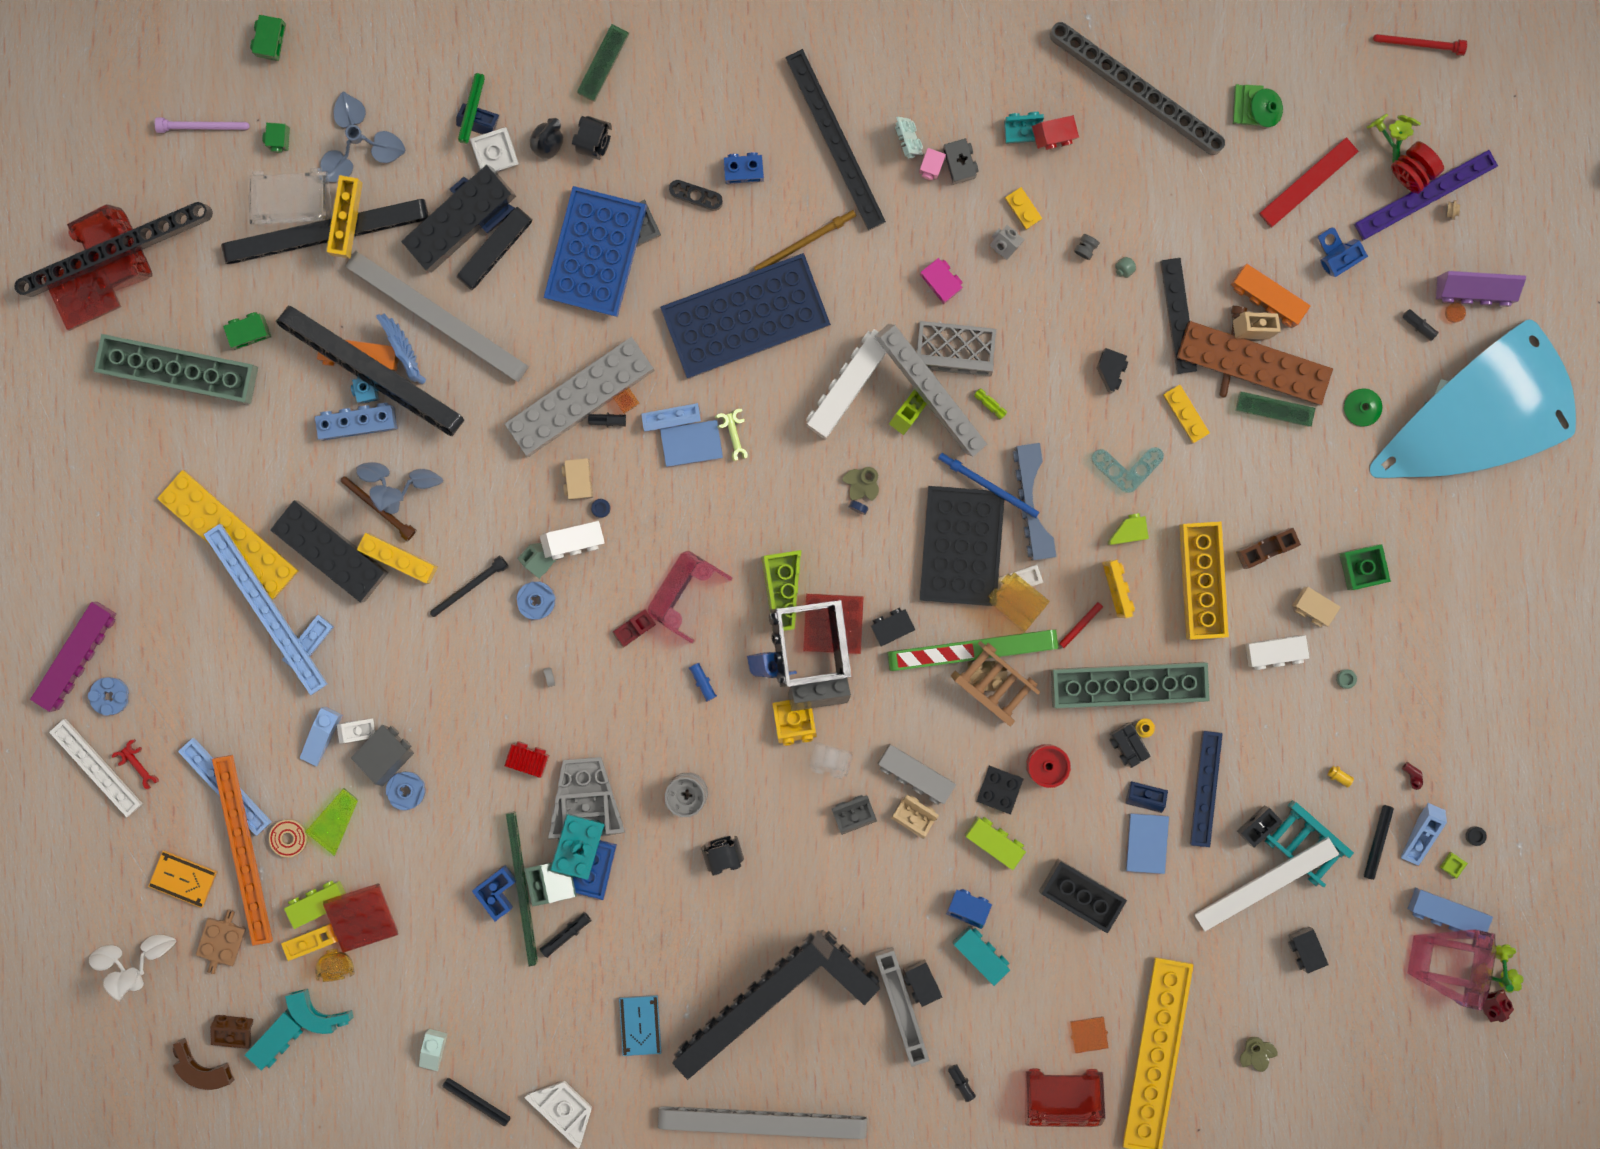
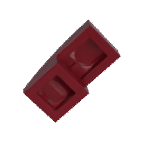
M644 609L612 633L624 648L656 624L646 609Z

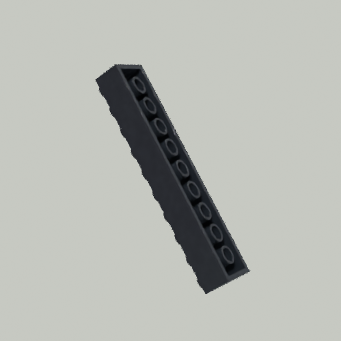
M819 931L814 934L809 933L802 940L803 943L800 946L795 945L788 952L789 955L786 958H780L772 970H766L758 982H752L744 994L740 993L737 995L730 1006L727 1004L723 1007L716 1018L713 1016L703 1029L699 1028L692 1035L689 1042L685 1040L678 1047L679 1050L674 1054L675 1059L672 1064L687 1080L829 959L834 947Z

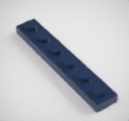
M1202 730L1190 838L1191 846L1210 848L1223 736L1221 732Z

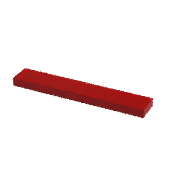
M1346 137L1263 209L1259 215L1272 228L1359 152L1358 149Z

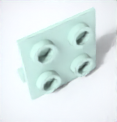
M896 117L898 122L895 123V130L898 137H900L899 140H904L901 146H904L902 149L905 157L909 160L914 158L915 155L922 156L923 145L920 139H917L915 123L908 118Z

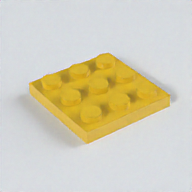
M1118 560L1102 562L1117 618L1133 617L1132 612L1135 611L1133 601H1129L1127 593H1130L1127 581L1124 582L1122 574H1124L1122 563H1119Z

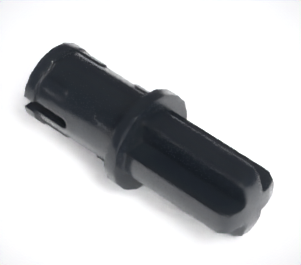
M1411 309L1404 313L1403 319L1412 325L1416 332L1419 331L1427 337L1429 341H1432L1439 332L1430 326L1426 319H1422Z
M609 412L607 414H589L588 424L607 425V428L609 426L626 427V414L614 415L609 414Z
M957 1064L952 1065L948 1068V1072L955 1082V1088L959 1089L965 1102L973 1100L976 1095L968 1084V1078L964 1077Z

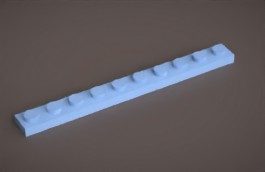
M219 524L205 533V538L308 693L313 695L328 685L223 525Z

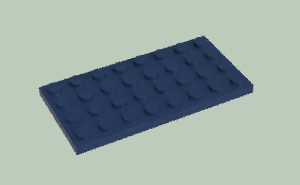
M804 253L660 307L687 379L831 326Z

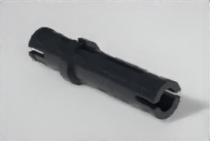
M583 912L573 922H568L567 927L540 948L542 954L548 958L571 937L577 936L579 931L592 921L586 912Z

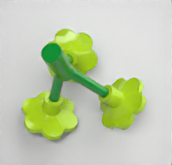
M1384 114L1369 124L1367 129L1377 127L1379 132L1382 131L1393 148V164L1400 157L1402 141L1413 135L1412 126H1420L1421 123L1414 118L1398 115L1397 118L1399 120L1389 126L1390 135L1397 139L1395 144L1385 130L1386 126L1383 121L1388 114Z
M1507 944L1494 946L1493 950H1491V955L1500 959L1503 965L1501 978L1494 977L1491 974V968L1481 963L1479 967L1474 969L1475 976L1473 977V982L1478 987L1484 988L1486 984L1493 980L1499 982V985L1504 987L1508 993L1520 991L1522 989L1521 983L1524 981L1523 976L1518 974L1516 969L1507 971L1508 958L1513 957L1516 949L1511 948Z

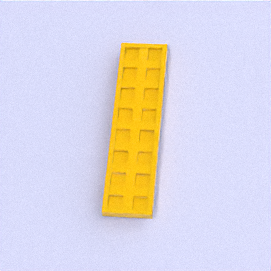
M182 470L157 498L208 544L209 542L204 534L217 525L222 524L272 600L279 595L299 572L297 568L185 470Z

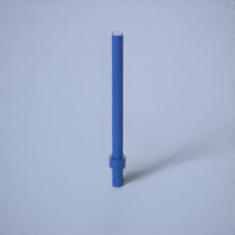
M943 453L940 454L938 459L950 466L951 470L956 473H962L1032 517H1038L1040 512L963 466L959 460H953Z

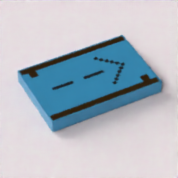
M658 995L620 997L623 1056L661 1054Z

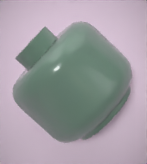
M1129 257L1121 258L1115 264L1116 273L1125 278L1130 277L1136 271L1135 262Z

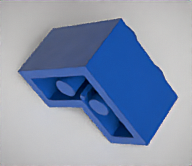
M506 865L472 890L495 922L513 908L512 904L503 894V891L513 885L517 879Z

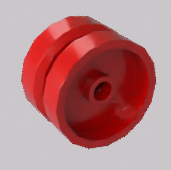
M1041 744L1033 748L1028 754L1026 770L1029 777L1038 785L1045 788H1055L1067 780L1071 771V763L1068 755L1061 748L1052 744ZM1047 763H1051L1049 770L1045 767Z

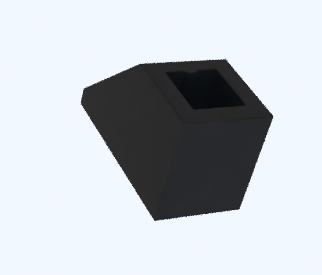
M1105 348L1099 359L1097 370L1107 391L1112 394L1121 385L1122 379H1119L1121 372H1125L1128 361H1126L1127 355Z

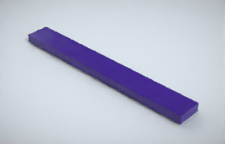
M1487 150L1434 179L1419 194L1411 192L1354 223V226L1363 241L1498 167V164L1490 150Z

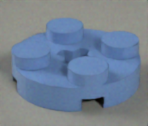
M543 582L525 584L517 594L518 609L522 615L529 619L545 618L551 614L555 607L556 596L553 590ZM540 596V605L536 604L534 606L531 598Z
M101 678L92 685L88 693V699L92 708L99 714L105 716L114 715L122 712L128 705L129 690L126 684L118 678ZM106 692L113 693V695L111 696L113 698L112 701L105 699Z
M400 772L388 781L386 795L393 807L399 810H409L415 808L424 799L425 783L413 772ZM408 786L411 792L404 796L401 787Z

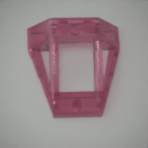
M1474 929L1414 935L1407 973L1436 989L1444 996L1451 998L1457 1004L1482 1011L1490 991L1496 957L1495 934ZM1448 939H1473V943L1468 944ZM1434 945L1473 952L1474 957L1470 980L1429 972ZM1438 982L1465 987L1464 995Z

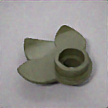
M865 467L862 470H850L842 479L845 483L851 485V500H857L866 495L868 499L873 501L878 495L879 487L876 483L878 473L872 467ZM866 473L872 474L871 480L865 478Z
M1250 1037L1246 1041L1245 1050L1240 1055V1062L1242 1067L1252 1064L1257 1071L1264 1072L1268 1068L1269 1058L1276 1057L1278 1052L1272 1043L1263 1042L1259 1037Z

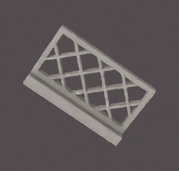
M920 321L917 354L930 370L991 376L994 367L996 329ZM923 327H931L936 333L928 339L923 333ZM945 329H950L955 334L948 341L941 334ZM964 331H969L974 336L967 343L960 336ZM983 333L992 334L991 341L986 345L979 338ZM938 335L944 344L936 349L930 341ZM956 337L963 344L957 351L949 344ZM975 339L982 346L976 353L968 346ZM928 343L934 352L930 355H922L921 348ZM946 345L953 352L949 357H943L939 352ZM965 347L972 354L968 359H962L958 354ZM985 349L990 355L989 361H981L977 355Z

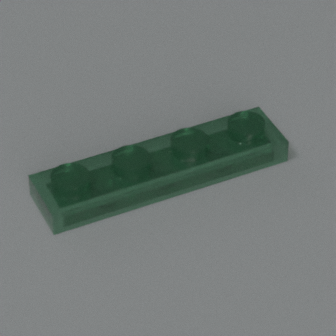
M611 24L577 90V94L595 102L629 36V32Z
M1240 391L1235 411L1312 427L1316 408Z

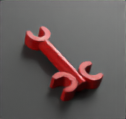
M133 739L126 744L124 749L113 753L112 758L118 755L122 757V761L118 763L119 766L124 765L128 760L142 777L143 787L148 790L151 788L148 784L149 779L153 780L154 783H158L159 780L155 775H149L134 756V754L142 750V747L134 750L132 744L136 740Z

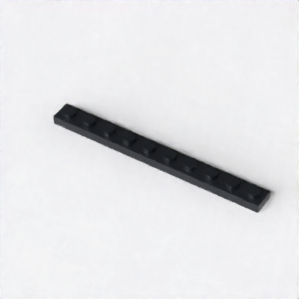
M801 49L785 57L868 231L886 223L804 50Z

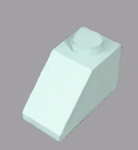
M432 1029L425 1033L419 1067L434 1071L439 1070L448 1033Z

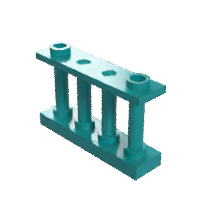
M1292 800L1287 805L1291 809V814L1272 836L1268 835L1265 842L1271 848L1276 846L1290 859L1294 857L1292 853L1310 832L1316 831L1320 834L1317 843L1329 837L1339 855L1325 862L1315 874L1311 871L1306 873L1310 876L1308 880L1317 887L1319 884L1325 887L1326 884L1320 879L1339 857L1345 856L1350 859L1354 852L1302 806ZM1302 818L1306 822L1304 824L1305 827L1285 849L1277 841L1296 819Z

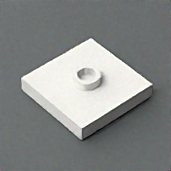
M507 127L470 139L480 170L486 164L491 166L496 172L519 165Z

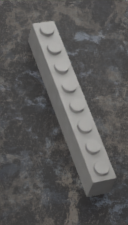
M888 324L874 337L967 455L972 457L976 455L987 443L896 325Z

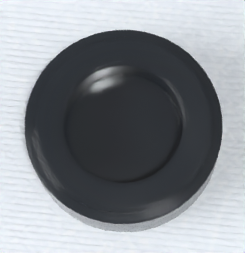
M1470 827L1466 832V840L1471 845L1480 846L1487 839L1485 830L1480 827Z

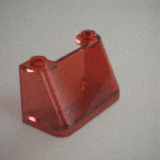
M108 204L67 224L71 239L82 243L85 250L133 229L126 213L120 207ZM131 238L128 242L129 247H131L134 243L133 238ZM115 245L111 248L112 254L116 252ZM143 250L94 270L97 277L93 279L92 286L99 295H106L151 278L153 276L152 270ZM98 253L94 255L95 262L99 259Z
M1037 1068L1026 1071L1025 1125L1041 1127H1098L1103 1124L1106 1119L1103 1072H1098L1097 1069H1088L1081 1076L1044 1075Z

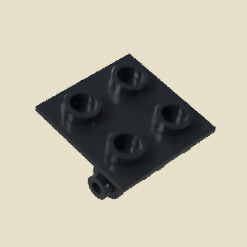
M989 765L977 802L1011 815L1024 778Z

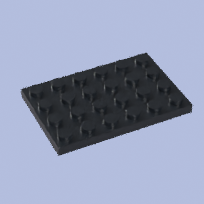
M928 486L920 601L985 606L997 605L1004 513L1003 498L990 490Z

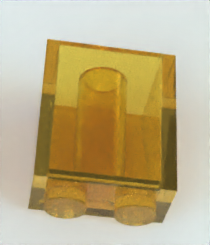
M1015 572L1012 575L1008 573L1001 581L1003 586L999 590L995 588L989 595V598H991L989 603L1025 633L1050 601Z

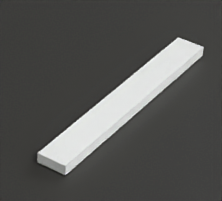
M1327 837L1195 913V917L1204 931H1207L1338 856L1339 853L1330 838Z

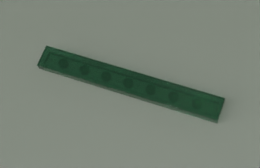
M515 811L506 813L529 967L537 964L538 957L517 816Z

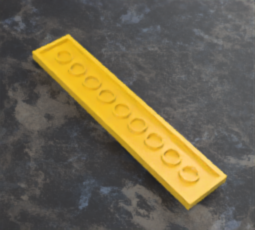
M1159 957L1154 958L1122 1144L1123 1148L1162 1149L1193 963Z

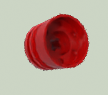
M1416 141L1406 151V155H1401L1391 165V170L1404 187L1413 193L1419 194L1424 187L1430 184L1429 180H1434L1444 171V164L1429 146Z

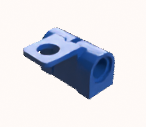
M1333 227L1318 236V240L1327 255L1320 260L1321 265L1330 276L1337 277L1368 257L1360 240L1352 239L1343 244L1336 229ZM1329 234H1332L1335 238L1331 245L1325 243V238Z
M763 652L747 656L751 674L755 677L777 678L778 667L774 660L775 652ZM789 671V675L797 674V671Z

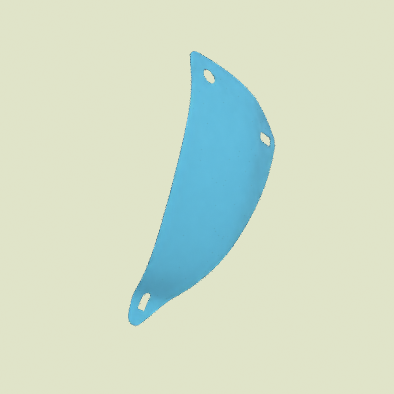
M1530 319L1524 321L1461 370L1413 416L1376 457L1370 466L1371 475L1375 478L1434 477L1468 473L1523 459L1571 438L1576 430V408L1572 384L1562 360L1540 326ZM1531 335L1538 339V347L1532 346L1529 342ZM1557 410H1560L1569 424L1568 429H1564L1556 417ZM1395 457L1396 462L1385 470L1381 464L1388 458Z

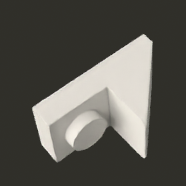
M373 718L337 724L339 744L369 739L375 733Z

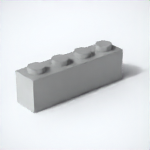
M890 743L878 762V765L881 766V771L888 775L890 773L897 776L896 780L904 785L907 782L914 786L912 788L914 791L921 795L923 793L930 796L929 800L937 805L940 802L945 804L956 786L951 780Z

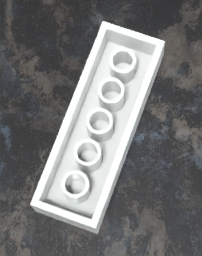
M875 329L865 334L861 342L863 343L862 347H856L850 358L852 361L850 364H844L839 373L841 375L838 380L835 378L828 387V390H830L827 396L823 394L817 403L819 406L817 411L812 410L806 419L808 422L807 427L825 440L887 353L874 337L878 333Z

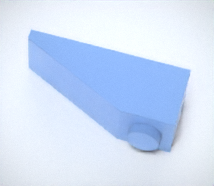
M328 707L320 709L311 727L300 759L316 767L318 766L337 728V724H339L343 716L342 714Z
M1427 803L1417 819L1401 855L1402 859L1418 866L1420 865L1447 823L1446 811L1444 809Z

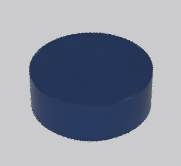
M597 499L592 503L591 511L594 516L604 518L609 515L611 506L607 500Z
M852 500L848 506L851 510L862 515H866L868 511L866 505Z

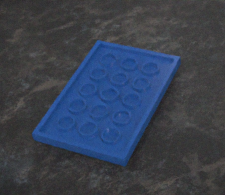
M573 186L544 298L618 317L647 205Z

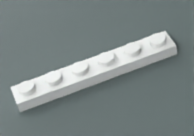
M63 719L49 732L126 817H129L143 804L66 719Z

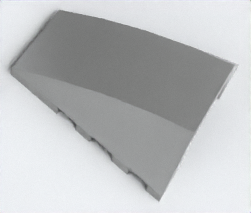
M601 757L563 760L548 839H559L566 814L604 823L601 836L625 833Z

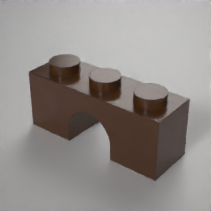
M1287 528L1238 550L1236 553L1243 568L1249 569L1273 556L1301 546V543L1294 528Z

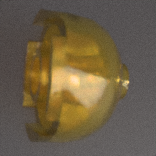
M338 949L327 950V954L322 955L315 965L317 981L320 978L323 979V982L345 979L343 975L349 974L351 977L355 974L350 956L344 952H338Z

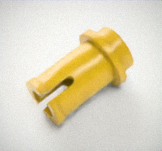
M1332 766L1328 772L1331 780H1336L1347 788L1354 781V777L1340 770L1339 766Z

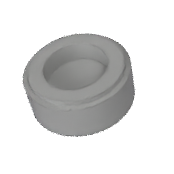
M550 667L544 668L548 687L555 686L552 669Z

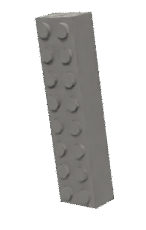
M630 337L513 417L505 425L525 455L530 457L587 418L589 414L594 413L655 370L634 339Z

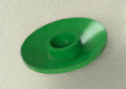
M1261 89L1254 94L1251 101V113L1254 120L1263 127H1272L1279 123L1283 115V103L1280 96L1274 90Z
M1357 389L1351 392L1345 400L1344 413L1347 419L1356 426H1370L1382 414V401L1370 389ZM1364 403L1368 405L1366 411L1362 409Z

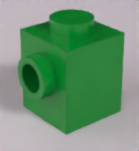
M266 123V132H263L262 136L265 146L271 149L270 151L273 153H282V150L288 151L290 127L281 123Z

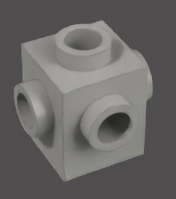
M1006 225L1003 230L999 228L993 234L992 238L994 240L990 246L995 252L1008 260L1024 239L1013 228Z

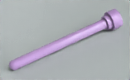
M164 117L155 118L156 133H165L169 129L247 130L250 127L247 122L169 121Z

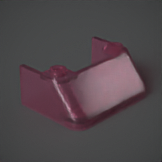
M690 551L683 552L649 604L648 613L672 632L690 643H694V638L679 630L682 624V616L673 607L693 576L699 580H708L715 571L730 581L734 578Z

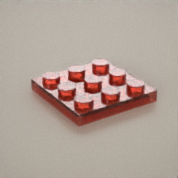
M97 254L94 255V261L96 262L99 259ZM81 261L77 262V269L81 267ZM103 267L49 290L68 331L121 307ZM64 269L59 271L60 277L64 274Z
M806 594V605L841 600L848 653L861 654L864 596ZM828 608L805 611L803 651L834 653Z
M379 883L323 901V906L343 953L398 935V929Z

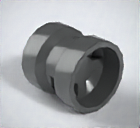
M1083 234L1080 239L1081 243L1075 247L1074 252L1080 257L1090 260L1093 256V250L1097 249L1100 242L1090 235Z

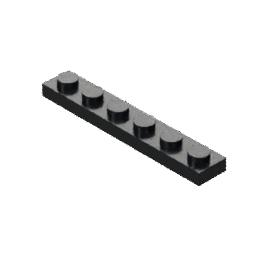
M1181 257L1161 260L1177 374L1196 372V364L1177 358L1188 321H1190Z

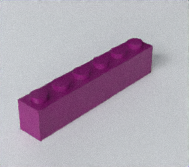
M91 602L30 698L31 701L49 712L59 710L63 706L65 695L73 690L75 686L73 684L74 681L83 674L85 670L84 665L93 658L95 654L94 649L105 639L104 633L115 623L116 619L114 617L117 613L99 602Z

